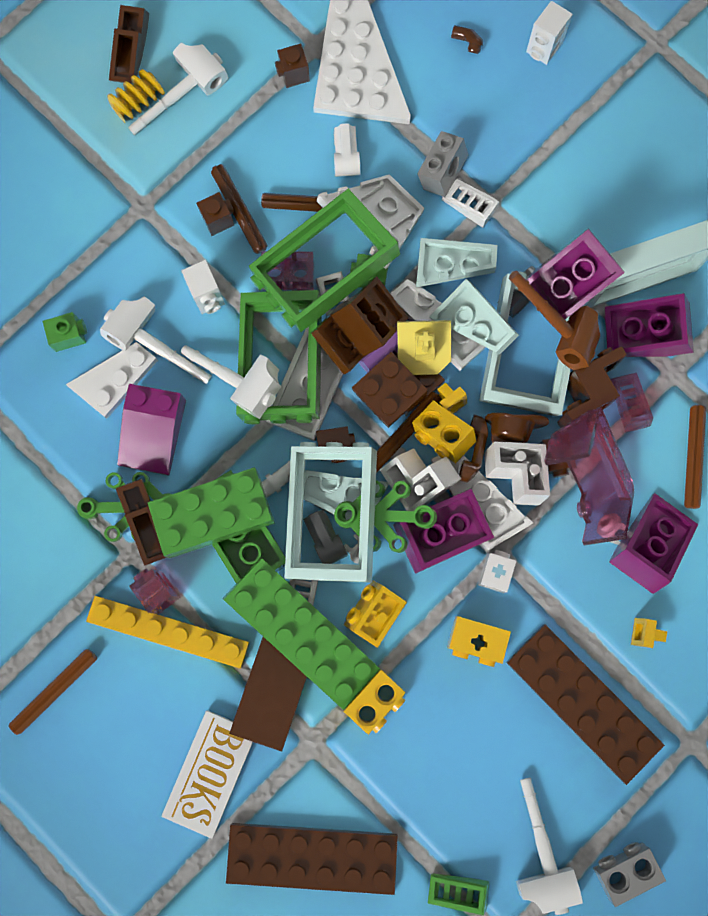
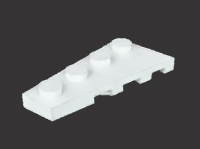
M408 279L390 293L409 317V321H435L430 318V315L442 304L435 299L436 296L421 287H416V284ZM451 329V363L461 371L486 347Z
M438 455L431 459V462L434 463L442 458ZM464 455L456 464L448 459L458 474L460 473L463 460L469 461ZM479 471L468 483L458 481L448 489L452 496L472 489L494 536L493 539L482 543L486 551L533 524L527 516L525 517Z

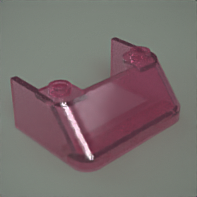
M601 408L588 410L552 433L550 440H548V449L544 459L546 465L567 462L581 492L580 502L577 503V512L586 523L582 539L584 546L627 539L634 498L632 477Z

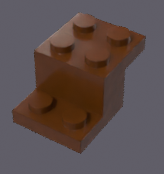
M376 276L356 295L338 305L311 334L340 371L346 374L364 356L383 347L397 331V321H406L409 317Z
M622 346L615 350L609 347L597 354L598 357L591 361L589 367L570 372L567 389L574 403L566 407L567 410L562 412L563 417L557 422L562 431L606 409L620 397L607 372L613 370L627 356Z
M390 352L352 386V390L389 428L403 414L407 417L432 391L434 392L445 382V379L440 374L413 375L398 359V353L394 355Z

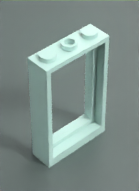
M708 220L610 253L625 273L583 306L594 307L698 271L708 260Z
M519 272L526 279L527 274ZM507 274L502 279L497 311L507 322L514 289L518 290L509 280L510 274ZM489 349L479 401L552 416L562 415L570 375L569 367L564 365L558 358L551 398L495 387L501 354Z
M301 442L300 446H291L284 579L372 583L377 451L369 447V443L356 442L353 443V447H343L342 443L328 442L326 447H316V443ZM305 460H363L358 565L300 563Z

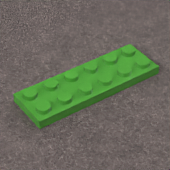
M261 557L222 598L343 710L380 670L371 659Z

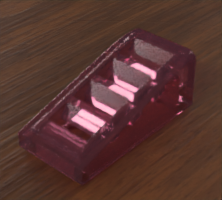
M637 373L612 378L611 381L620 395L616 399L625 432L651 426L653 416ZM633 384L634 388L621 391L620 387ZM636 395L635 398L627 400L624 399V397ZM639 405V408L628 410L627 408Z

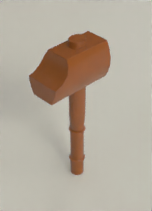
M518 271L512 272L509 280L562 335L556 349L559 360L572 370L589 367L591 360L595 356V349L600 338L598 313L589 306H583L570 315L568 321H566L548 303V300H545L529 284V280H526Z

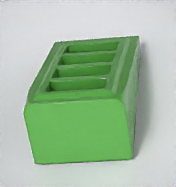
M432 873L428 904L484 916L487 909L489 881ZM440 883L445 884L443 898L438 897ZM451 885L456 886L455 899H450ZM463 888H467L466 901L461 900ZM474 890L479 891L478 902H473Z

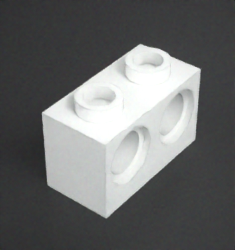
M550 1L534 23L526 52L533 59L547 65L562 45L573 14L555 2Z
M206 260L181 270L201 314L214 313L222 305H225Z

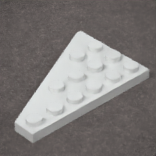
M330 0L313 107L314 113L410 124L411 115L368 0Z

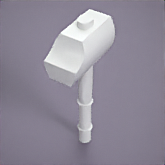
M180 43L173 51V55L180 66L188 73V76L128 127L133 135H136L196 85L207 96L217 91L228 80L227 72L221 65L223 61L217 53L212 55L203 44L188 46Z
M146 297L136 301L122 300L114 311L110 309L104 316L106 322L100 328V334L114 346L126 351L135 339L203 383L207 384L210 381L212 375L191 363L142 329L155 312V304Z
M187 345L181 349V354L192 362H196L223 381L237 388L230 400L258 419L274 403L275 396L282 387L278 382L279 369L267 357L261 354L246 376L243 377Z
M531 778L521 779L523 797H525L532 822V829L534 830L535 842L544 874L516 881L519 895L523 900H529L537 904L542 914L552 911L555 912V915L568 913V907L583 904L575 872L571 867L557 869Z

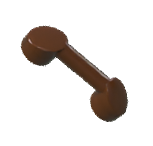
M473 415L470 424L474 428L476 436L472 461L463 460L459 473L460 481L466 483L475 477L482 466L488 437L487 423L482 416Z

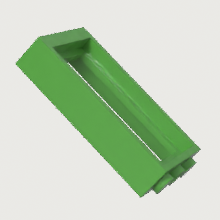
M348 188L251 263L249 268L253 276L250 279L259 290L262 288L268 293L266 298L275 309L278 306L282 309L284 313L281 316L290 327L295 325L302 332L400 255L399 245L393 236ZM345 213L379 251L299 312L267 273Z
M318 290L282 291L299 311L305 309L321 296ZM267 292L241 293L238 374L243 377L246 376L252 367L254 313L283 312L279 306L275 309L266 298ZM322 316L309 326L307 405L270 406L265 410L260 419L236 405V415L244 423L259 424L260 420H270L274 424H284L286 420H296L298 423H311L312 419H320L321 346L312 336L311 332L322 322Z

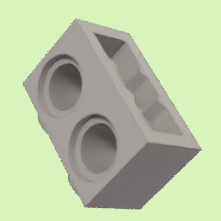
M631 843L623 849V853L615 857L613 855L606 856L599 860V865L593 867L609 901L615 907L666 881L650 848L644 843ZM640 859H645V868L641 871H635L636 862ZM614 872H620V881L616 884H610V876Z

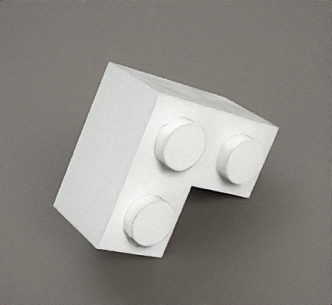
M493 442L484 453L486 478L512 479L513 504L540 505L550 496L546 444Z
M414 448L396 456L380 469L392 489L398 481H404L410 485V495L407 498L399 499L407 511H414L418 506L429 504L461 480V477L447 457L426 467ZM405 485L399 487V494H403L405 492Z

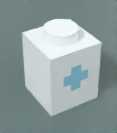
M495 550L494 554H487L478 585L501 593H507L516 561L510 559V554Z

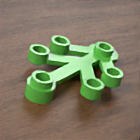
M115 472L108 474L105 480L107 486L112 489L125 484L123 477ZM137 472L132 477V481L137 480L140 476L145 477L144 484L149 496L153 500L172 495L170 493L162 494L150 482L148 475L143 472ZM117 476L119 482L112 486L110 481L113 477ZM86 497L81 499L77 505L78 514L86 519H94L100 513H125L121 502H98L93 498ZM90 503L91 510L84 512V505ZM124 516L115 526L111 525L105 529L104 536L108 541L117 542L122 538V534L129 528L126 517ZM112 529H116L118 532L114 539H111L109 536Z
M377 480L376 485L378 484L380 489L375 493V498H379L385 493L384 484ZM404 481L396 482L393 489L375 505L374 526L389 542L390 549L397 553H402L407 549V540L404 537L398 536L387 522L415 523L421 528L428 529L434 526L437 521L435 510L427 505L418 506L414 511L388 510L400 498H407L410 495L411 487ZM405 485V492L403 494H399V487ZM361 495L353 502L344 501L340 503L334 513L335 521L339 526L352 528L358 536H360ZM351 510L352 517L347 520L345 514ZM429 513L431 518L428 522L424 523L423 515ZM375 535L376 544L373 547V552L378 551L381 547V539ZM400 539L402 546L396 549L394 544L396 540Z

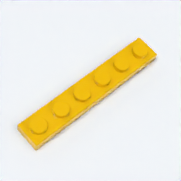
M94 596L86 620L88 623L240 669L243 666L250 643L99 596Z

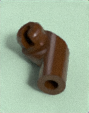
M454 25L451 38L469 42L468 52L479 54L481 45H483V39L473 29Z

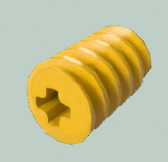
M141 69L139 71L140 78L133 75L131 77L132 84L125 81L123 83L124 90L117 87L115 89L116 96L111 93L107 95L112 109L124 123H126L124 115L131 119L134 118L132 109L139 113L142 112L140 103L146 107L149 106L148 97L154 101L157 100L155 91L162 95L165 94L158 80L149 71Z

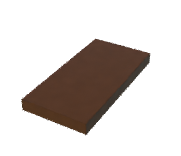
M262 637L229 734L282 752L307 676L264 637Z

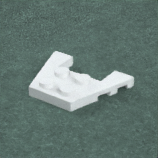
M391 175L363 181L360 183V186L349 188L398 242L400 250L421 217L424 207ZM348 187L338 188L337 192L327 194V192L320 193L317 202L322 207H325L347 190ZM372 246L370 254L374 255L379 250ZM391 262L387 264L384 268L387 269Z

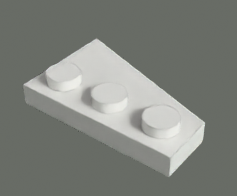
M136 342L129 346L126 351L122 350L66 385L107 419L126 398L128 385H137L158 360Z

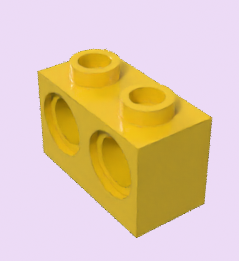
M434 400L412 422L415 430L414 435L421 444H429L441 458L447 457L455 464L476 442L474 428ZM432 425H437L435 428H429ZM452 439H457V441L453 443L448 442Z
M380 669L343 712L368 735L372 730L377 733L387 722L384 718L390 710L396 712L405 702L403 695L406 692ZM383 685H389L394 690L393 697L389 700H382L378 696V690ZM364 706H370L375 710V717L370 721H364L359 715L360 709Z

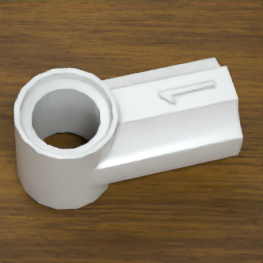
M340 124L334 128L336 151L334 153L335 177L360 175L359 152H357L356 128L350 124Z

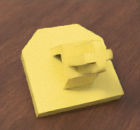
M451 320L397 321L398 359L413 375L439 374L451 362Z

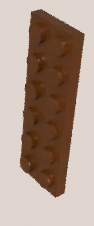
M543 624L506 662L624 784L627 785L665 746L546 624Z
M231 823L226 884L395 895L398 835L393 833Z

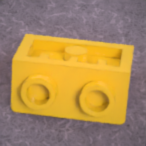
M373 580L372 583L363 589L361 598L356 606L348 612L344 626L378 648L407 602Z

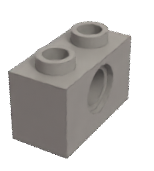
M443 131L440 132L417 173L423 190L446 197L469 156L464 138Z

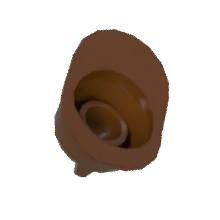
M490 413L485 416V421L491 425L492 443H526L533 429L542 428L549 424V419L540 415Z

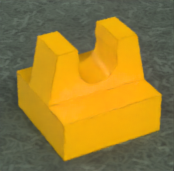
M444 383L437 389L440 393L438 395L442 398L439 404L451 413H456L467 404V394L461 387L453 391L447 383Z
M634 618L631 645L653 648L654 641L666 642L667 631L656 629V620Z

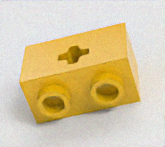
M455 616L447 648L453 650V656L468 660L470 654L479 657L478 663L494 667L495 662L503 664L511 631ZM481 635L480 640L485 642L484 647L479 646L475 650V645L471 643V639Z

